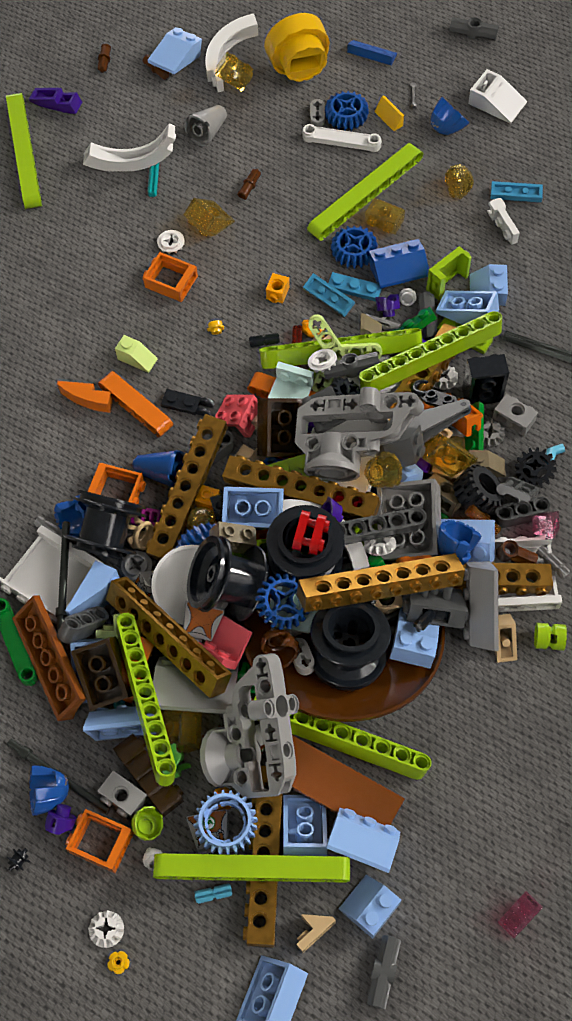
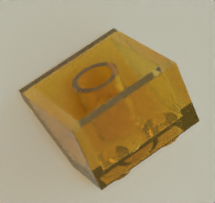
M193 198L184 213L188 222L199 229L198 232L206 237L217 235L235 222L231 216L212 200Z
M440 433L425 442L426 450L422 459L451 478L477 462L478 459Z
M162 710L161 714L170 744H177V752L189 753L200 750L202 712Z

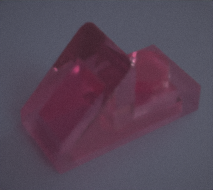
M559 511L534 515L532 517L533 534L545 535V540H553L560 530Z
M525 891L498 923L515 938L543 907Z

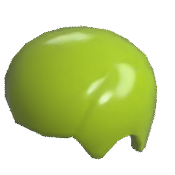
M144 806L135 812L131 820L133 833L143 841L154 840L161 834L163 829V816L156 810V807Z

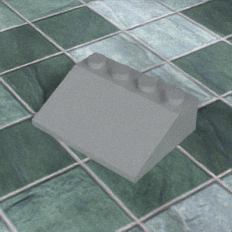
M436 479L377 485V497L380 498L381 503L377 515L411 508H421L426 513V521L421 530L392 536L396 540V548L391 553L382 555L383 561L392 562L404 556H441L437 542L441 524L440 486ZM418 516L412 517L414 522H421V518ZM399 520L392 521L394 526L402 525ZM378 524V530H381L382 527Z
M166 656L159 657L155 667L153 685L160 709L226 714L227 706L232 704L234 686L238 682L240 662L236 670L227 668L232 675L225 693L209 698Z

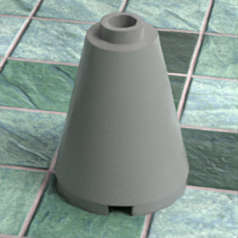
M216 105L193 113L185 119V131L187 134H190L191 140L194 143L205 146L212 141L227 118L225 108L221 105Z

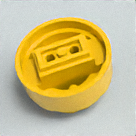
M297 13L290 15L275 24L266 36L264 47L272 66L279 74L286 75L290 80L296 82L310 80L320 74L327 64L330 41L321 20L313 14Z

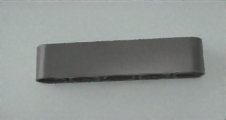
M411 508L339 522L344 532V545L421 530L426 521V513L421 508ZM418 516L421 518V522H414L412 517ZM399 520L402 525L394 526L392 521ZM379 524L382 529L374 530L372 525ZM358 527L362 530V533L355 534L352 532V529Z

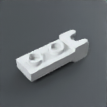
M501 198L490 201L488 204L491 210L487 211L492 221L495 220L496 226L502 229L505 240H508L511 245L517 243L520 232L506 212L505 203Z

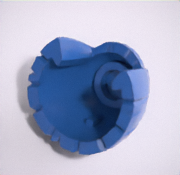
M443 97L436 104L431 116L432 127L443 135L458 132L470 123L456 109H453Z
M73 500L55 505L54 512L56 513L54 515L55 519H57L56 523H59L58 527L60 530L62 529V523L68 521L70 522V535L79 537L86 511V506L83 503Z
M447 520L442 522L439 527L438 549L441 556L456 553L461 564L464 565L470 561V552L478 544L482 536L473 527H469V525H465L463 522Z
M31 766L29 780L31 791H29L31 814L34 816L51 811L58 804H61L68 795L69 784L67 777L59 771L43 766Z

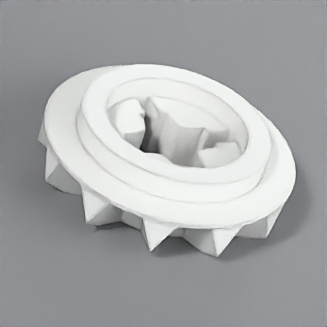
M168 230L159 235L157 244L163 253L168 252L170 254L171 252L177 253L178 250H182L185 241L184 236L180 232ZM173 238L174 243L169 246L170 240Z
M331 349L318 350L309 357L308 366L315 373L319 371L323 373L325 370H330L331 367L336 366L337 355Z
M448 366V369L442 373L443 375L447 374V377L440 378L439 382L434 384V387L440 390H448L454 387L458 380V373L455 371V368Z
M392 536L364 541V549L371 555H386L396 548V540Z
M108 910L99 912L91 919L88 928L90 939L95 945L102 948L116 945L124 933V923L117 913ZM107 919L108 926L115 928V930L108 931L105 939L104 932L97 928L104 927Z

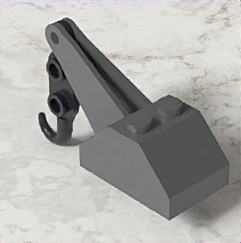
M421 379L415 381L411 386V392L415 393L426 404L434 406V408L426 409L419 416H415L400 439L380 446V451L376 454L379 468L390 472L416 464L420 457H423L425 454V442L459 419L470 414V401L467 399L457 401L455 396L433 389L428 391L419 390L417 386L427 384L428 380ZM393 418L389 420L382 431L388 430L392 426Z

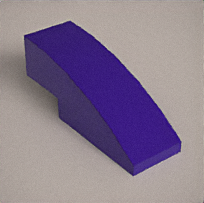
M35 88L29 98L30 102L38 106L70 114H76L82 104V100L77 92L64 93L61 88Z

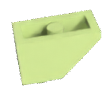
M123 335L115 347L118 360L148 373L158 360L140 341Z

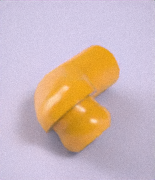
M303 320L301 330L308 337L314 338L308 327L309 320Z

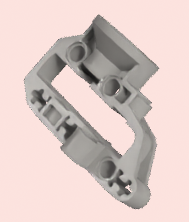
M363 387L360 389V394L323 396L311 399L298 408L295 435L296 445L306 454L305 474L309 477L316 476L322 481L346 482L356 480L360 477L361 457H374V454L379 453L381 445L400 439L414 417L419 416L424 411L423 402L415 393H380L374 387ZM397 403L394 408H390L392 404ZM393 418L392 426L385 431L307 434L309 422L346 419L347 421L369 420L371 423L383 424ZM356 442L355 446L350 448V445ZM319 443L317 448L313 449L314 445Z
M270 653L258 655L254 658L253 666L234 686L232 704L227 706L226 714H223L225 726L214 727L207 731L202 740L200 763L208 782L215 787L232 786L242 797H273L289 793L296 777V758L289 715L298 712L299 701L294 694L286 695L283 669L278 655ZM254 685L257 700L251 701L250 690ZM255 720L260 721L262 742L265 745L267 758L265 763L269 789H264L260 766L261 750L257 743Z

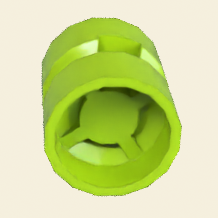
M548 623L535 624V649L551 647L552 650H565L567 640L566 625L553 624L550 627Z

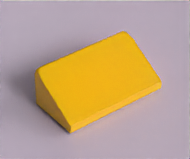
M382 96L375 109V113L393 131H396L403 127L404 115L385 96Z

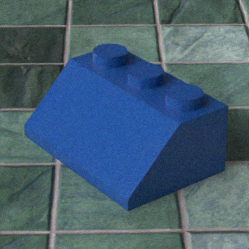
M419 239L369 251L370 269L380 289L428 277L429 266L426 253Z

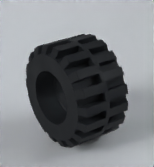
M478 464L472 465L453 482L454 494L465 510L476 517L482 518L499 507L505 498V495H499L496 491V487L500 484L497 477L486 467Z

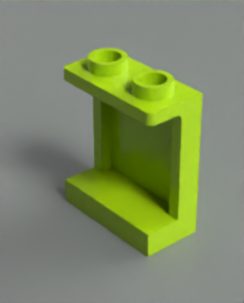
M459 246L431 267L428 271L426 291L434 294V297L439 301L444 295L445 283L451 278L460 274L467 279L472 259L469 252Z

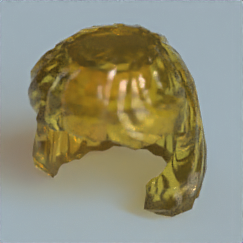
M461 164L452 165L445 173V182L449 187V195L452 198H464L474 186L471 171Z
M382 452L379 456L373 457L367 462L364 475L369 485L373 487L393 488L401 484L402 464L394 453Z
M206 507L193 508L187 518L188 530L193 529V526L198 527L200 523L205 525L209 522L212 525L216 522L214 511Z

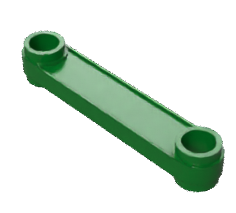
M0 598V606L6 605L0 611L1 634L20 681L25 686H33L38 681V675L12 619L15 615L11 605L7 600ZM33 673L30 679H24L26 674Z

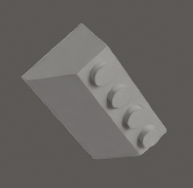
M490 561L466 563V568H464L463 580L466 581V588H463V596L468 610L466 628H463L464 640L472 647L499 651L498 569Z

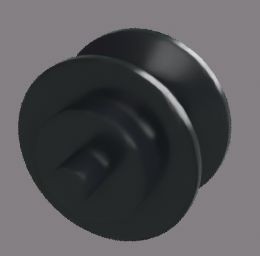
M26 848L23 851L12 849L14 855L6 857L9 860L8 864L11 865L8 870L12 872L13 869L18 871L20 868L23 871V863H30L27 860L29 856L26 854L28 850Z

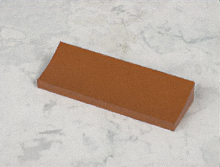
M33 595L12 619L57 721L72 720L80 705L86 700V696L61 641L57 637L55 628L40 595Z
M292 735L296 758V777L291 789L335 814L338 813L339 808L351 809L357 815L371 817L383 825H391L405 798Z

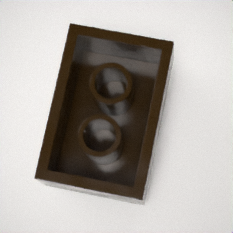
M258 398L257 456L286 457L302 455V450L295 443L298 408L302 406V398Z
M116 636L71 651L90 711L133 696Z

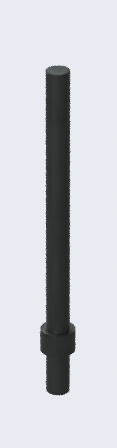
M68 521L62 523L58 607L55 613L57 632L64 619L68 616L65 610L69 539L64 537V534L70 535V522Z
M12 738L7 742V746L18 752V756L25 761L28 759L36 766H43L58 771L35 755L28 746H22ZM67 777L69 789L105 814L109 812L111 807H108L99 798Z

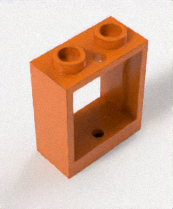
M159 252L157 257L153 258L149 269L143 274L145 288L182 302L198 277L197 267ZM163 267L183 274L175 288L155 280Z
M99 463L88 492L101 495L108 477L135 484L128 502L139 505L138 497L140 492H144L146 486L142 473Z
M85 809L83 814L80 813L75 825L77 827L74 833H70L66 840V850L77 857L116 873L134 833L131 828ZM91 820L120 833L107 861L77 849Z

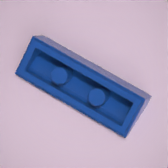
M355 40L349 42L347 46V53L392 65L397 56L396 52Z

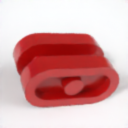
M302 510L292 549L301 551L302 546L309 547V554L317 555L318 551H323L325 540L322 537L323 533L328 532L330 521L327 520V516L318 514L317 520L310 519L311 512ZM308 527L314 528L311 539L305 537Z

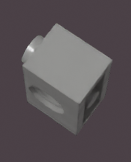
M506 394L494 409L492 418L524 437L536 421L538 412L533 407L527 406L517 398Z
M112 771L97 791L101 796L100 801L108 807L113 805L118 808L116 812L125 819L128 816L132 819L135 812L143 808L149 800L147 794L115 771ZM127 793V798L124 801H117L119 794Z

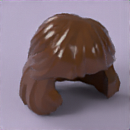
M278 627L266 631L261 639L262 652L264 654L273 653L278 655L283 670L299 655V643L287 630H279Z

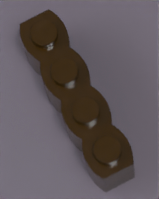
M131 734L115 746L113 750L164 818L184 802L181 797L184 793L177 784L174 786L172 784L161 786L156 782L150 757L145 749V741L141 736L136 737L134 734Z

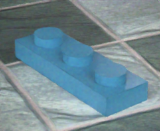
M492 181L490 199L501 198L502 200L542 202L543 185Z
M332 272L328 282L344 294L375 302V297H379L382 291L378 283Z
M314 273L303 286L304 290L344 317L355 304L354 300Z

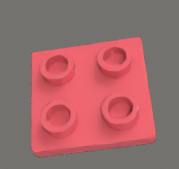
M226 395L215 417L226 421L227 426H235L244 437L251 438L255 430V426L251 422L257 415L258 399L255 395Z
M223 616L212 641H205V643L200 644L226 668L236 670L252 632L230 618Z

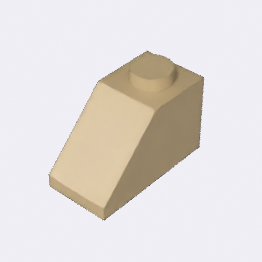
M510 614L498 615L499 651H495L497 663L517 660L516 623Z

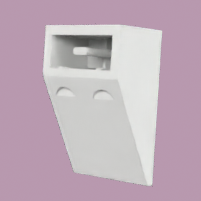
M488 69L470 89L468 104L510 124L527 103L501 75Z

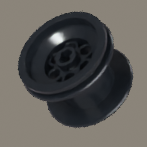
M78 489L77 492L81 493L80 498L73 497V499L83 503L86 506V511L79 537L64 534L65 538L77 541L76 545H72V548L119 560L125 559L122 553L136 555L137 552L123 547L130 519L138 516L146 518L147 516L141 514L142 509L146 510L147 507Z
M313 505L294 506L281 512L269 526L266 537L267 561L272 575L275 577L276 574H280L283 578V575L288 573L289 580L292 576H296L295 582L298 583L300 579L339 573L343 565L345 538L338 520L330 512ZM302 510L311 512L310 519L317 520L318 514L327 516V520L330 521L328 532L323 533L322 537L325 540L323 551L318 555L302 554L304 551L309 552V547L302 546L301 551H290L288 547L293 545ZM307 528L306 538H312L314 528Z
M213 535L207 537L198 547L189 569L187 579V598L189 604L201 612H208L219 601L227 602L234 620L244 621L257 610L256 605L261 603L255 600L256 596H263V593H258L257 590L259 588L265 589L262 583L268 582L270 577V569L264 550L259 546H253L242 557L232 555L231 545L226 537Z
M361 602L317 611L311 623V641L309 645L314 658L313 669L317 677L328 686L344 691L359 690L372 684L380 676L386 665L387 648L390 644L391 628L384 613L370 602Z

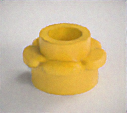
M216 320L208 323L209 328H207V331L211 332L212 335L221 334L222 330H224L222 321Z
M123 951L113 952L109 956L108 969L114 971L115 974H122L125 969H128L130 964L127 954Z

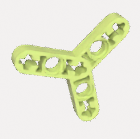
M321 315L310 317L308 325L310 331L322 349H331L334 352L340 350L341 356H337L338 360H341L345 354L350 353L354 348L361 351L360 355H364L363 348H366V352L376 348V351H379L377 352L378 358H381L382 348L378 343L341 344ZM314 320L317 322L321 321L320 327L323 330L321 333L317 326L313 327ZM328 334L332 337V341L324 343L321 339L322 336ZM317 372L312 386L313 391L319 392L330 386L334 378L325 379L323 381L324 387L318 389L316 383L319 384L322 376L324 378L325 376L324 372Z

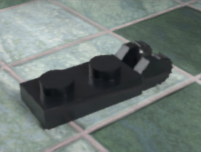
M166 389L161 402V407L201 416L205 414L210 415L211 412L206 408L199 407L200 405L210 408L214 406V401L211 399Z

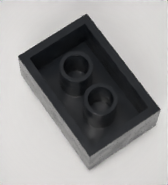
M492 354L485 357L476 356L467 359L462 391L464 399L469 400L470 404L476 402L483 404L498 403L503 399L509 377L505 354Z

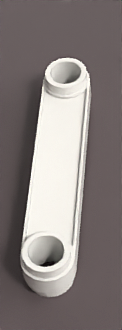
M312 124L305 125L302 130V137L306 142L355 148L371 152L379 151L382 143L381 137L378 134L370 135L316 127Z

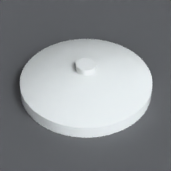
M185 545L171 550L158 562L152 576L151 589L155 603L178 624L182 625L184 623L186 600L188 601L187 579L189 569L199 545ZM219 601L214 608L224 610L228 603Z

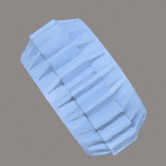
M222 790L221 794L214 792L212 797L207 795L208 800L206 802L201 801L202 808H196L199 815L194 816L197 822L193 826L195 829H198L195 832L196 837L201 836L199 843H205L204 848L206 850L211 847L212 854L218 851L219 854L225 852L227 855H230V852L234 851L237 855L238 849L241 848L244 851V845L251 844L249 838H255V834L252 831L258 829L257 825L254 824L258 822V819L254 817L256 810L251 809L252 803H246V796L240 798L239 792L234 795L232 790L229 793H225ZM218 805H221V807H235L243 816V828L239 835L234 836L233 842L230 839L225 841L217 839L208 830L209 816L214 810L219 808ZM244 812L246 813V815H247V817H248V824L246 823V817H245ZM204 822H205L206 831H207L208 835L210 836V838H209V837L206 835V833L204 832Z

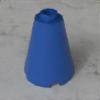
M180 450L138 455L133 460L132 467L135 472L142 473L144 477L174 487L176 483L175 476L177 471L183 467L182 461L185 453Z

